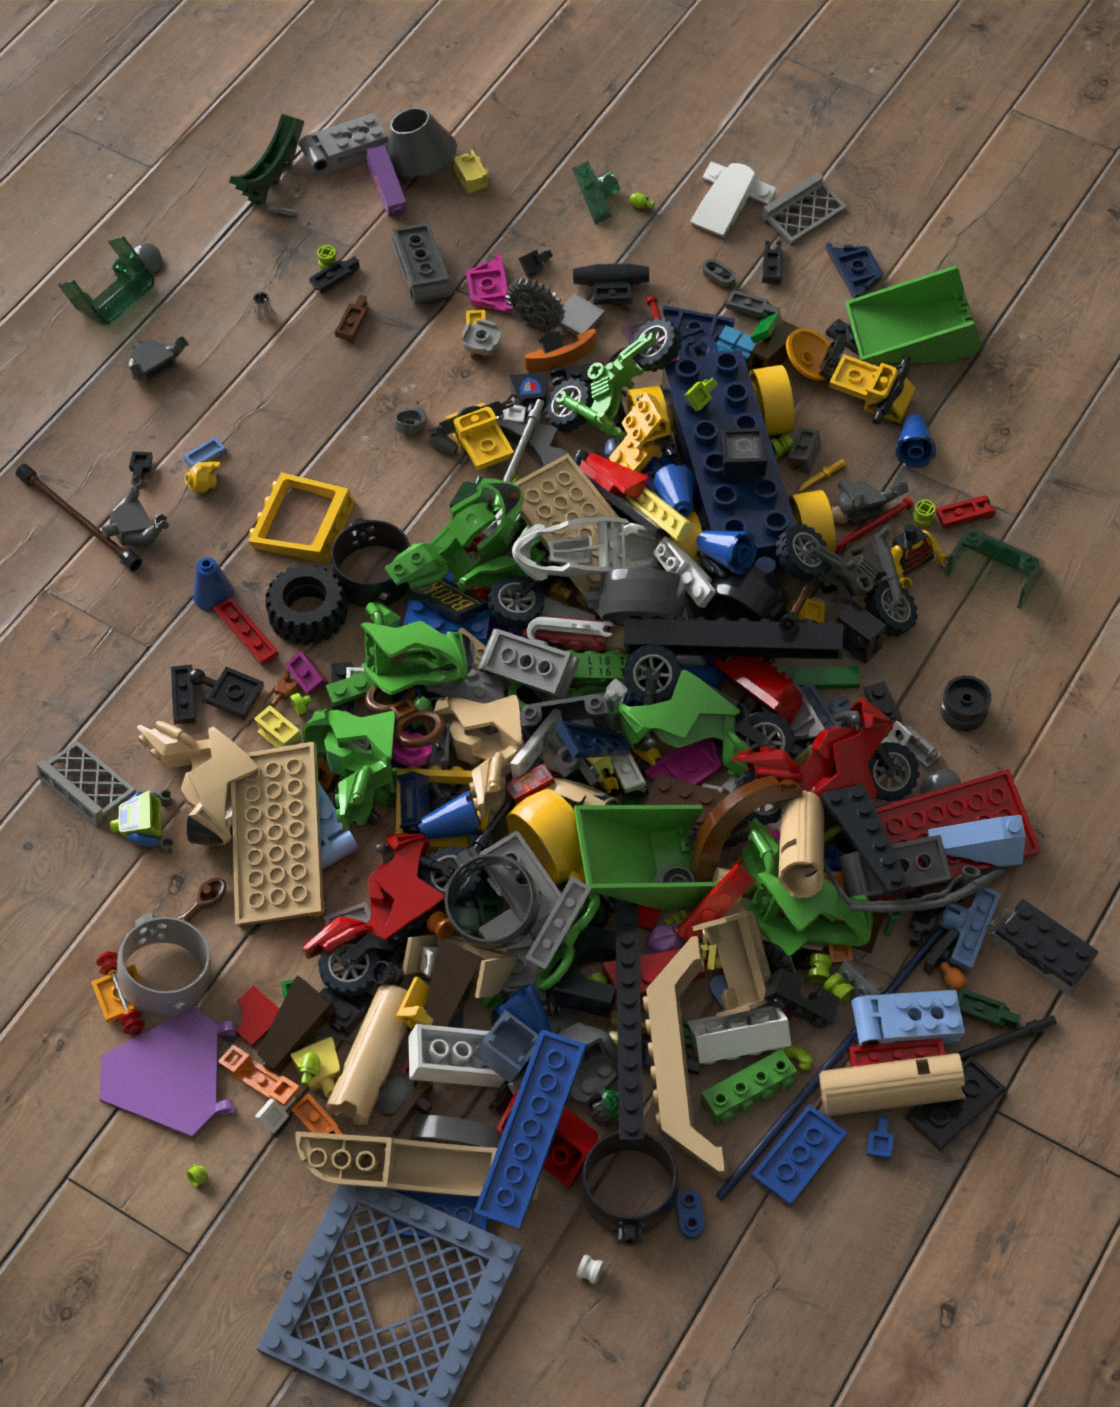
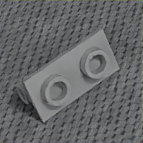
M904 726L912 733L906 747L915 754V758L927 768L942 756L935 747L931 746L911 726ZM903 734L897 738L901 742L904 739Z
M844 960L838 972L844 977L846 983H850L855 988L854 994L856 996L881 995L883 993L881 987L870 977L864 978L866 973L856 962Z

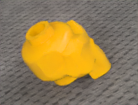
M198 462L185 476V483L189 486V489L197 493H205L209 488L214 489L217 482L216 473L214 472L221 466L220 462Z

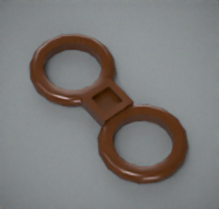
M376 684L368 690L365 697L368 709L377 714L394 711L395 719L398 721L395 725L394 737L401 745L410 748L425 747L437 741L444 733L445 722L442 716L433 711H418V708L414 705L413 700L416 693L414 686L405 690L406 695L403 699L390 705H382L374 701L375 697L382 692ZM419 720H428L436 724L431 733L420 738H411L403 734L408 725Z

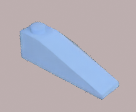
M1021 815L997 817L928 830L929 837L941 835L947 856L967 858L974 862H985L997 867L1023 864L1026 836Z

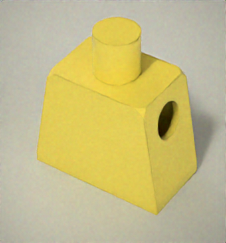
M332 1036L290 1054L293 1065L299 1074L301 1060L306 1053L313 1052L319 1056L320 1066L318 1073L315 1077H312L308 1087L312 1092L322 1089L325 1097H330L337 1079L342 1075Z

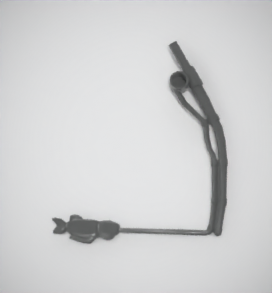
M824 862V871L846 904L850 906V910L854 912L886 913L940 908L954 904L971 894H977L987 888L991 882L1004 875V870L1001 867L987 875L979 876L980 871L976 867L964 866L961 874L953 878L947 888L941 893H931L917 899L912 898L908 900L856 901L849 899ZM959 881L963 888L949 893L955 883ZM941 898V899H938V900L923 902V901L929 900V899Z

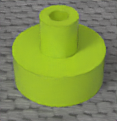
M299 693L290 696L291 703L298 716L306 713V705L312 703L309 695L303 698Z

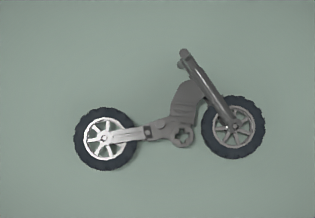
M795 524L778 537L779 541L776 542L778 550H776V554L780 558L779 562L785 567L784 570L787 573L792 574L791 577L794 579L798 578L801 582L806 580L811 582L818 579L834 584L838 587L837 595L839 600L846 605L857 600L859 595L866 594L867 597L864 598V603H866V606H864L865 610L886 624L885 634H888L889 637L894 635L898 637L915 626V620L918 618V614H916L917 606L914 605V598L908 594L909 591L906 588L904 589L902 584L899 583V575H897L891 548L888 547L886 539L893 531L891 525L887 524L880 533L875 535L878 554L874 553L873 545L866 541L862 545L851 549L853 556L863 554V557L858 560L854 558L849 562L843 561L841 556L827 549L826 546L828 545L826 541L822 540L821 534L819 532L816 533L814 528H808L805 524ZM884 576H887L886 580L880 582Z

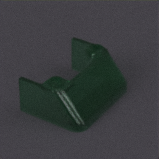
M124 236L108 241L119 256L112 264V270L117 279L94 300L89 294L81 290L75 280L58 284L78 311L101 325L112 324L154 285L152 273Z
M965 531L949 556L946 575L950 576L967 548L1029 576L1021 590L1017 608L1021 609L1044 571V560L1033 553L984 531Z

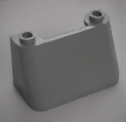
M606 693L538 702L525 706L520 712V726L527 740L531 738L554 708L561 710L563 721L592 718L594 727H602V729L617 732L614 703L611 696Z

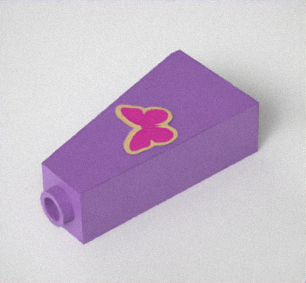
M382 145L367 149V169L387 215L401 214L403 211H406V200L386 146Z

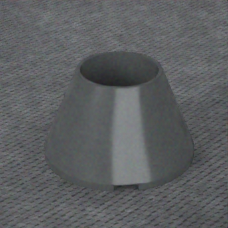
M410 108L400 112L392 119L388 154L398 178L414 180L413 177L421 175L426 178L440 172L454 160L457 154L456 148L458 147L455 138L427 110L423 108Z

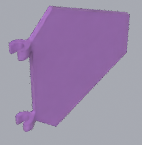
M193 1006L101 1056L100 1101L192 1138L216 1114L234 1115L232 1100H222L217 1103L218 1036L234 1037L236 1027L233 1026V1021H226L217 1025L199 1008Z

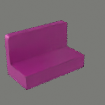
M301 650L285 663L286 667L309 696L321 686L326 687V685L330 684L313 660Z

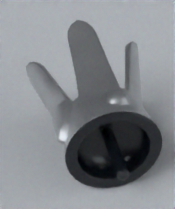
M257 293L254 296L256 319L260 318L261 308L266 318L270 319L268 305L274 311L270 305V298L266 293Z

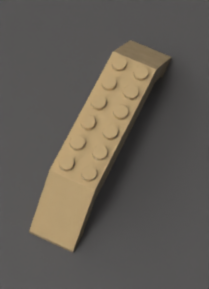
M698 936L689 939L646 989L647 996L643 997L644 1009L650 1018L646 1020L647 1034H649L650 1040H652L651 1043H648L649 1055L652 1057V1062L655 1065L651 1066L652 1080H654L655 1086H657V1089L653 1090L654 1103L657 1104V1109L660 1112L656 1113V1124L660 1133L663 1132L667 1140L720 1179L728 1180L727 1158L722 1146L715 1147L694 1129L680 996L699 972L705 971L702 948Z

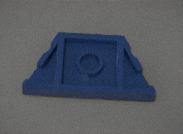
M831 243L826 244V251L853 299L861 297L883 278V272L869 247L844 245V248L832 247Z
M665 305L662 308L664 318L672 322L681 334L706 325L710 338L715 343L718 342L725 326L731 328L735 326V319Z

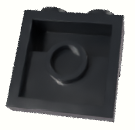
M339 974L337 977L342 979L343 976ZM325 987L319 992L337 1009L326 1022L329 1023L335 1032L339 1034L342 1032L347 1036L366 1015L374 996L366 991L364 995L359 997L355 995L353 998H347V996L339 997L335 992H331Z

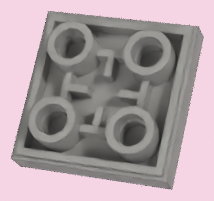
M573 294L564 304L565 317L559 326L577 336L593 329L605 316V310Z

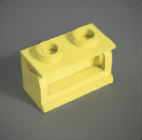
M471 150V156L469 154L455 156L452 161L453 171L467 194L488 187V170L483 168L480 157L476 156L473 150Z
M268 706L254 718L260 728L257 732L275 748L302 744L300 730L272 706Z

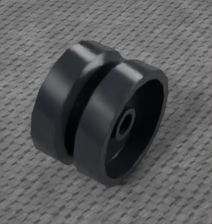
M963 675L949 681L944 689L940 713L943 720L950 727L960 731H971L982 726L987 718L988 709L991 704L989 687L981 679L974 676Z

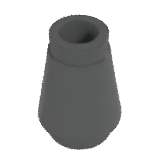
M442 433L432 438L430 436L428 441L431 447L454 455L459 448L455 441Z

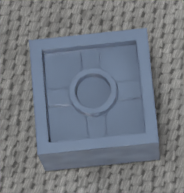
M505 1010L472 1055L511 1083L532 1055L539 1035Z

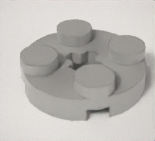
M477 320V323L467 324L462 332L464 349L475 354L492 355L493 351L501 343V332L497 329V325L489 320ZM482 335L485 336V338H483V339H479V338H478V337H481Z

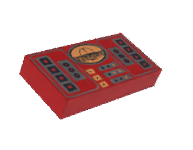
M541 764L504 785L517 804L526 797L555 783L546 766Z

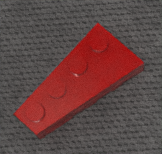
M681 949L639 956L641 1004H644L643 997L647 996L646 989ZM616 960L603 962V975L607 977L608 984L617 986ZM704 962V970H705V971H704V972H699V973L696 975V977L693 979V981H692L691 983H693V982H695V981H697V980H700V979H702V978L705 977V972H706V964H705V962ZM616 987V996H615L616 1001H617V987Z

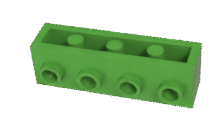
M780 1049L701 1092V1103L715 1125L720 1122L726 1123L741 1110L743 1112L750 1110L759 1100H768L779 1089L791 1087L795 1083L797 1070L783 1049Z

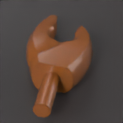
M291 673L284 674L278 680L275 687L276 697L270 704L272 707H275L281 698L286 700L300 689L301 686L296 679H294L293 683H288Z

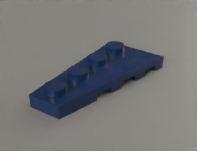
M560 720L556 725L560 738L565 742L573 758L628 755L632 750L623 733Z

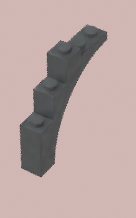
M499 418L497 424L506 439L518 446L526 425ZM542 423L538 424L537 429H533L525 451L534 458L540 468L568 454V451L555 448L558 442V428Z

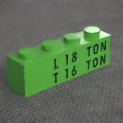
M567 650L566 652L580 659L571 684L609 685L615 678L620 682L624 680L625 663L631 654H617L616 651H608L605 654L597 653L596 651L576 653L574 650ZM644 660L643 662L640 663V665H642V666H644V667L646 668L645 660ZM639 667L637 669V678L645 675V671ZM646 678L640 680L639 683L642 685Z

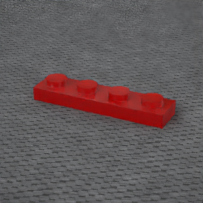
M232 597L214 607L215 613L261 666L279 656L278 650Z
M736 864L675 928L676 933L687 942L691 937L698 936V939L703 936V929L693 931L692 926L719 919L755 882L754 877L740 865Z
M939 1038L849 1047L848 1053L851 1067L945 1055L943 1040Z

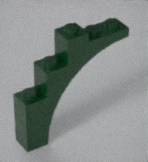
M281 113L272 140L259 161L246 173L230 177L229 183L235 185L234 189L243 191L242 195L247 196L248 201L257 204L259 200L266 202L272 181L279 183L285 163H293L305 121Z

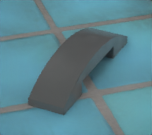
M416 1115L410 1138L434 1143L436 1140L463 1146L498 1148L502 1134L495 1127L471 1120L438 1115Z

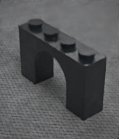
M587 925L578 934L573 944L575 953L570 967L560 981L554 985L555 1005L610 1018L617 986L588 979L578 969L589 962L615 961L616 932Z

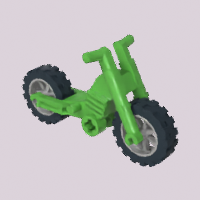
M655 318L654 321H647L646 325H642L639 328L640 330L635 332L630 346L619 353L617 360L613 363H608L607 366L601 363H594L589 368L588 377L594 381L591 384V388L579 378L576 380L570 378L569 381L564 380L561 382L562 384L555 386V390L550 392L548 395L549 399L545 402L546 408H544V413L547 414L545 415L547 420L559 430L567 432L571 431V429L576 430L581 424L584 425L587 422L588 425L594 426L623 441L628 434L615 427L610 421L616 415L619 403L622 402L621 389L624 386L632 389L634 382L631 379L634 376H640L650 370L657 372L658 369L663 370L666 365H670L673 362L672 360L677 358L678 351L682 348L681 342L683 338L681 332L672 322L665 318H662V320Z

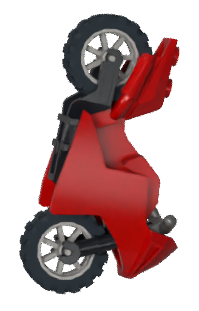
M861 699L850 710L833 715V719L836 722L848 720V728L834 726L821 730L810 747L812 753L803 765L797 766L785 750L774 749L773 746L760 747V752L754 753L752 749L739 751L738 756H732L733 761L747 763L746 771L740 774L741 777L739 779L737 778L735 782L736 787L735 789L733 788V791L751 781L773 775L779 782L785 779L795 781L802 788V791L812 792L820 799L823 792L864 784L870 798L876 797L886 801L901 800L905 795L911 794L912 788L917 786L918 782L916 781L920 776V772H918L919 762L915 760V754L910 752L908 747L894 742L881 743L889 731L893 730V721L878 707ZM898 759L901 761L902 767L896 764ZM886 777V787H883L879 782ZM891 778L898 782L894 787H891ZM783 800L770 803L773 807L765 811L764 805L760 807V811L754 810L745 819L752 822L754 818H757L762 825L777 823L781 819Z
M408 833L386 834L385 840L388 846L384 844L376 845V851L382 854L383 863L369 876V897L371 901L369 921L365 923L347 917H338L333 922L325 924L321 932L317 936L309 938L302 948L307 959L321 955V958L318 960L319 973L323 984L327 986L328 990L335 992L339 997L347 996V998H353L355 995H358V997L364 995V992H369L373 988V984L376 983L373 981L371 974L377 962L386 961L391 963L397 956L401 958L403 951L406 950L409 937L431 933L427 929L429 917L438 911L443 912L447 916L446 911L438 906H445V893L448 882L458 868L454 858L464 848L458 847L457 849L454 846H447V849H443L442 847L437 849L436 853L432 852L427 858L426 853L430 847V842L426 836ZM481 869L471 874L465 880L466 882L458 892L456 906L466 905L465 902L468 900L472 901L475 893L478 894L482 883ZM437 884L445 885L444 889L439 887ZM338 962L342 964L340 967L333 968V965ZM344 971L342 979L335 975L336 973Z

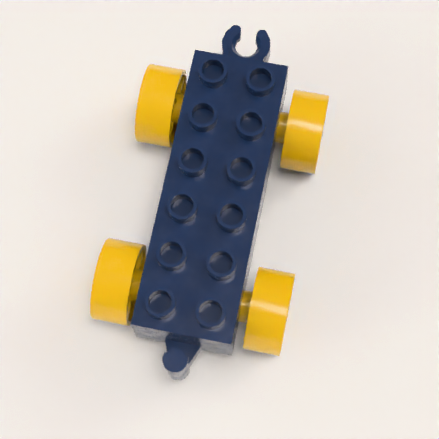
M704 336L701 339V350L705 352L706 356L690 358L688 355V342L686 340L681 342L682 348L678 351L679 354L676 360L670 365H666L663 369L662 390L659 385L627 390V415L638 403L636 400L638 396L641 398V395L644 396L645 393H649L656 397L670 421V431H673L682 465L687 466L694 476L693 504L696 513L692 511L688 517H685L692 525L683 542L676 540L672 536L669 539L686 552L704 571L705 569L702 567L700 559L696 556L698 551L696 540L705 530L743 531L753 534L756 538H753L754 544L757 545V553L752 566L762 570L772 578L774 574L786 572L784 570L785 567L779 562V556L776 554V550H778L776 547V542L779 541L778 537L795 524H805L808 528H814L816 533L819 532L821 534L822 540L826 541L827 549L834 553L836 552L834 520L825 492L817 490L793 494L788 498L769 436L791 433L794 429L793 395L787 372L782 365L753 369L749 373L742 350L726 351L718 354V347L715 341ZM711 378H714L718 385L709 392L713 398L701 410L695 411L685 397V394L695 383L703 382L706 379L709 381ZM764 428L767 460L765 477L723 478L720 446L721 429Z

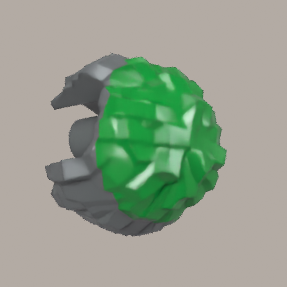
M603 1088L597 1089L589 1095L586 1103L590 1102L593 1105L594 1111L590 1113L593 1122H596L598 1126L605 1127L615 1124L619 1119V1093L615 1090Z

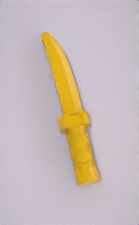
M841 459L827 468H822L819 473L805 481L799 491L803 492L823 478H829L835 471L845 467L846 462Z

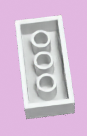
M416 1024L408 1036L410 1080L499 1088L506 1081L472 1055L489 1031Z

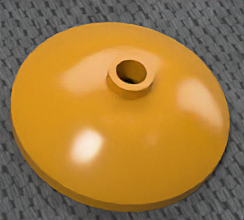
M799 328L794 330L788 336L786 342L787 355L791 364L800 374L816 381L826 380L819 375L820 365L830 345L829 342L822 335L811 329Z

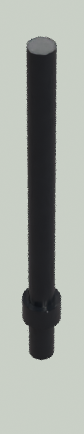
M538 757L528 771L544 764V760ZM511 796L508 797L482 835H478L474 840L473 847L478 854L481 850H485L489 844V839L514 806L515 802Z
M1052 1015L1039 1021L1036 1019L1027 1022L1024 1027L957 1053L962 1061L970 1056L973 1057L1029 1034L1031 1036L1041 1033L1042 1029L1057 1024L1056 1018Z

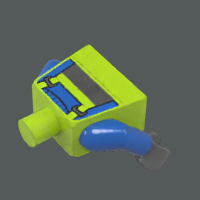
M164 789L160 794L150 791L135 793L127 802L119 806V819L110 822L112 832H120L132 843L152 848L159 846L163 853H171L172 848L166 847L164 844L172 845L173 840L170 837L158 840V837H162L161 805L168 807L172 804L170 791Z

